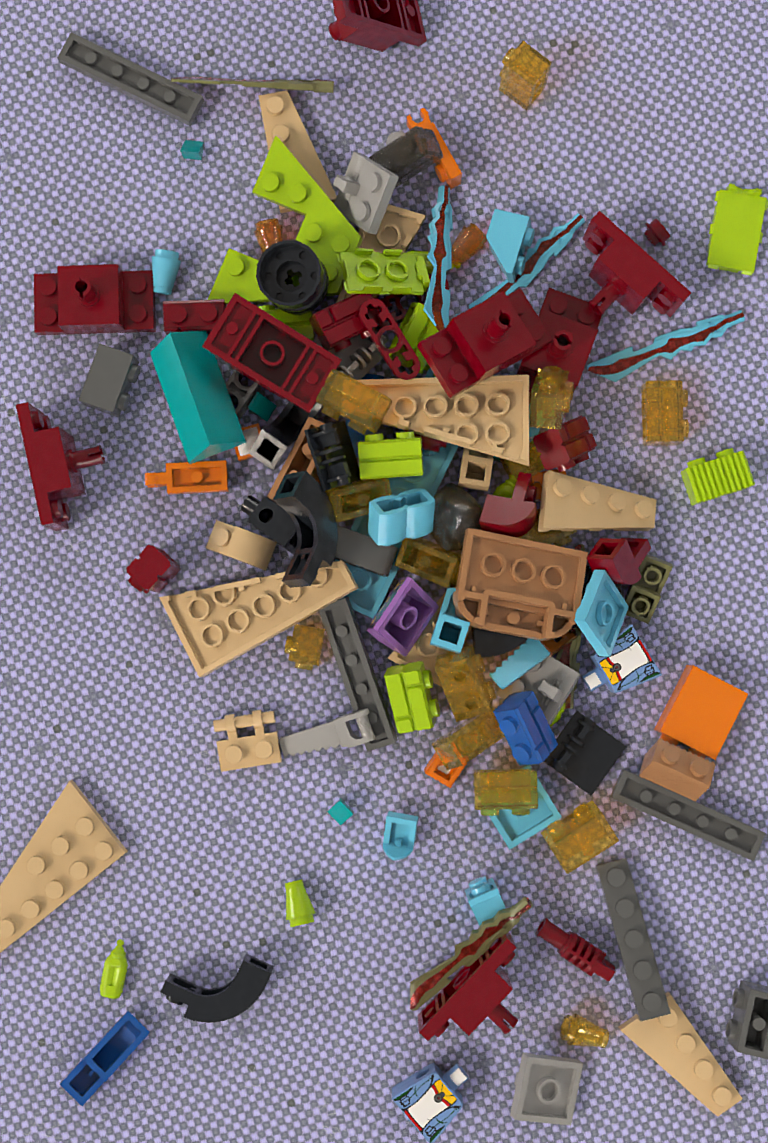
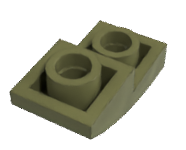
M646 555L638 567L642 578L637 583L629 586L624 599L629 606L626 613L627 616L649 624L660 601V593L673 568L672 564L651 555Z

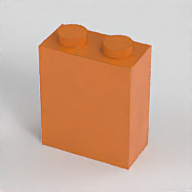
M686 665L654 730L661 733L659 739L662 738L664 742L668 741L669 744H674L675 747H677L678 743H681L689 748L687 752L691 751L692 755L702 756L704 760L706 757L716 760L748 693L694 665Z

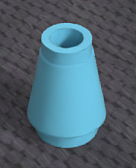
M155 249V256H151L153 292L171 295L181 264L179 253Z

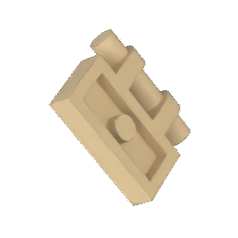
M254 710L249 715L235 717V714L225 715L224 719L213 720L215 732L227 730L228 739L216 741L221 772L282 762L278 731L265 732L264 724L276 722L274 711L262 712V710ZM254 726L255 735L239 737V728Z

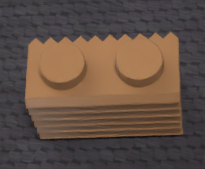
M661 738L644 755L639 776L696 802L711 785L715 763L714 761L709 762L708 759L704 760L702 756L698 757L697 754L692 755L691 751L681 750L679 746L675 747L674 744H669L668 741L664 742Z

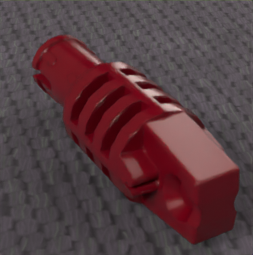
M544 918L539 924L535 935L556 947L559 956L565 958L586 974L592 976L595 973L609 982L616 973L615 966L605 959L606 953L589 941H586L583 937H580L574 931L567 933L547 918Z

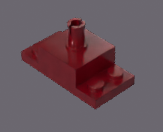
M332 0L337 20L329 24V33L336 41L342 40L380 52L385 51L398 41L418 47L427 41L418 0Z
M601 211L591 219L582 239L585 241L586 247L593 254H600L588 276L602 287L592 300L588 302L592 311L602 302L595 313L603 316L604 312L616 300L633 315L649 298L652 301V306L659 313L667 314L671 317L685 302L691 292Z
M118 264L57 266V273L34 274V333L37 335L156 332L155 293L153 292L152 270L122 271Z
M549 287L538 317L553 340L549 345L523 358L516 375H529V404L549 412L548 416L563 421L573 393L581 379L598 333V326L602 316L595 313L599 307L598 305L592 311L588 301Z
M520 288L508 295L503 291L453 317L446 328L420 341L417 347L451 399L549 345L553 339Z
M234 293L202 346L230 364L238 372L280 398H285L307 413L311 412L342 361L339 357Z
M28 402L17 404L16 409L41 526L55 531L69 529L67 521L71 520L68 504L66 502L63 503V500L86 495L80 469L105 464V457L101 456L104 455L101 445H97L96 447L76 451L74 437L59 426L52 428L48 415H44L43 412Z
M509 932L496 939L489 949L472 965L463 966L451 979V982L417 1015L419 1033L427 1041L434 1035L439 1037L450 1024L448 1020L450 1018L468 1036L487 1016L504 1034L511 1031L510 1025L513 1028L515 1027L518 1018L501 1004L502 1000L513 990L508 974L500 967V965L502 967L508 965L515 956L514 950L517 947Z

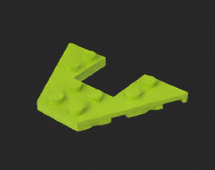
M275 136L252 193L257 197L305 216L296 240L309 246L325 266L329 277L326 296L339 295L345 280L337 254L340 252H354L355 248L360 247L363 239L283 142ZM229 248L207 300L224 299L226 304H228L234 293L249 302H271L260 290L256 279L259 260ZM296 275L292 278L295 287L300 284L299 277Z

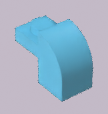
M448 586L433 630L430 645L460 654L470 622L461 620L456 616L453 605V592L456 591V588Z

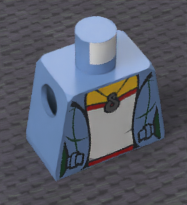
M630 624L620 629L610 657L599 656L596 651L590 655V659L596 668L584 674L582 679L591 692L606 684L611 693H618L655 679L662 674L634 627Z
M431 1063L392 1088V1100L429 1143H434L463 1107V1097L457 1089L469 1077L458 1063L445 1074L435 1063Z

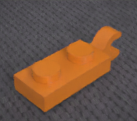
M421 108L420 115L423 121L416 123L408 115L407 126L410 131L422 135L420 144L423 152L427 157L432 156L436 163L434 169L439 180L442 183L446 181L451 190L461 184L462 172L435 124L431 123L428 111L425 108Z
M200 461L193 464L188 462L166 463V472L145 473V486H148V488L167 486L168 495L229 492L227 461Z

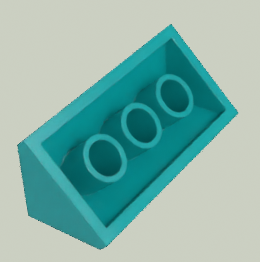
M206 331L170 332L150 352L189 464L247 442L216 355L202 347L208 337Z

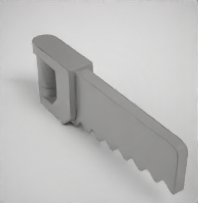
M365 708L337 717L333 721L280 738L279 744L284 758L289 754L295 756L297 752L301 755L305 751L311 753L314 749L319 752L322 748L328 750L331 746L337 748L339 744L342 747L351 748L375 740L376 738L367 716L370 713L369 709ZM356 719L361 737L353 734L349 724L350 720Z

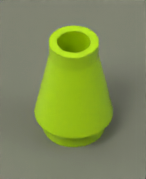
M303 880L285 883L286 920H289L290 928L315 922L313 914L316 912L306 892Z

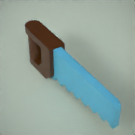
M569 630L560 636L562 640L558 643L554 639L540 641L528 638L525 644H521L519 649L514 650L513 655H509L507 661H502L501 667H496L495 672L490 673L489 676L501 689H505L547 657L551 658L571 643L578 635L575 631L571 632Z

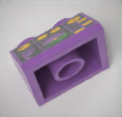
M405 577L400 579L395 588L390 592L387 600L377 615L373 617L366 631L381 644L406 657L439 608V605L412 578Z

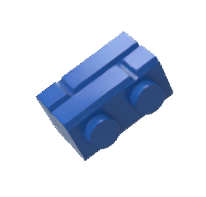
M534 692L513 693L493 713L518 765L540 764L544 762L558 743Z

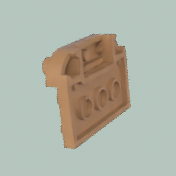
M468 528L465 530L456 591L453 592L455 614L459 619L470 622L469 626L477 629L540 641L558 638L567 633L576 624L574 619L576 610L581 604L588 552Z

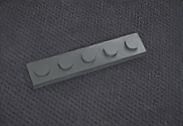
M72 32L57 57L61 64L188 126L192 125L204 102L202 95L175 82H171V80Z
M349 597L339 599L320 610L319 613L353 712L365 708L369 709L370 713L367 716L376 739L364 744L367 751L394 744L398 739Z
M624 769L621 770L610 796L615 800L751 861L755 860L766 834Z
M627 858L595 865L639 1021L671 1014Z

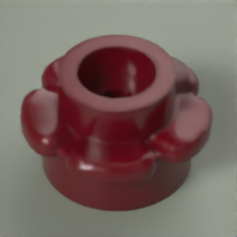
M654 219L650 224L646 222L647 230L644 232L645 237L654 247L657 244L665 246V241L671 237L666 228L657 219Z

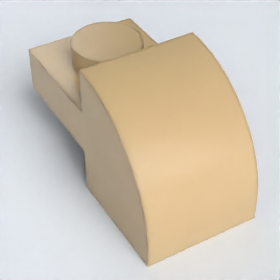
M464 447L458 487L488 492L493 456Z
M216 520L206 548L266 571L277 543L243 528Z

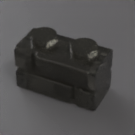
M415 126L406 132L405 136H400L369 158L399 176L395 186L398 187L442 159L443 153L433 130Z

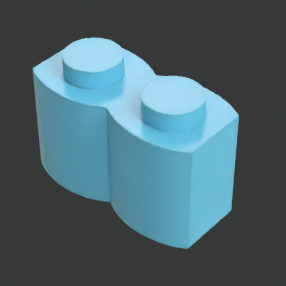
M419 488L404 491L398 496H382L369 502L368 534L377 545L391 546L405 538L418 539L431 533L434 523L435 499L426 489Z

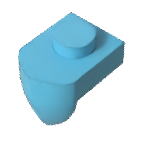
M388 811L383 851L393 861L404 859L412 853L415 846L419 816Z

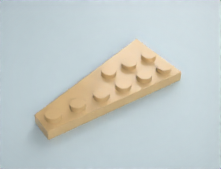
M529 375L491 376L451 399L436 377L413 378L410 380L400 378L344 380L343 409L346 414L405 431H414V433L529 466Z
M335 561L331 567L319 568L318 575L311 586L290 588L282 582L286 572H281L275 575L256 577L159 598L198 676L205 677L358 589L359 587L345 561Z
M73 780L68 782L0 885V953L128 852Z

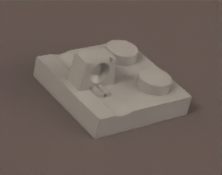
M353 152L345 176L337 174L333 186L339 189L334 205L345 218L367 233L377 234L399 176L364 154Z
M547 657L507 688H499L496 695L505 700L513 693L533 691L550 726L581 674L555 658Z
M522 1053L519 1072L516 1073L514 1082L516 1088L510 1116L514 1120L571 1126L583 1063L579 1059Z

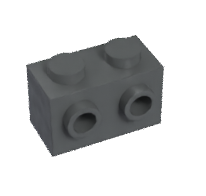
M99 343L79 401L87 407L119 417L121 411H125L129 405L130 394L128 392L131 383H136L141 369L138 365L139 361L132 354Z
M741 980L739 988L734 990L732 1005L735 1008L732 1019H729L726 1024L725 1034L726 1038H728L727 1041L737 1052L768 1059V986Z

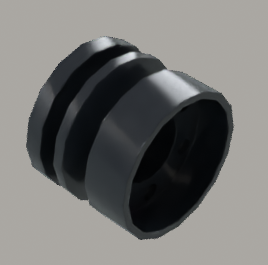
M282 240L272 244L262 253L257 264L256 279L260 290L278 309L288 314L302 315L315 310L323 302L328 292L329 277L325 266L309 246L297 240ZM296 275L299 277L300 283L297 287L293 285L292 279Z

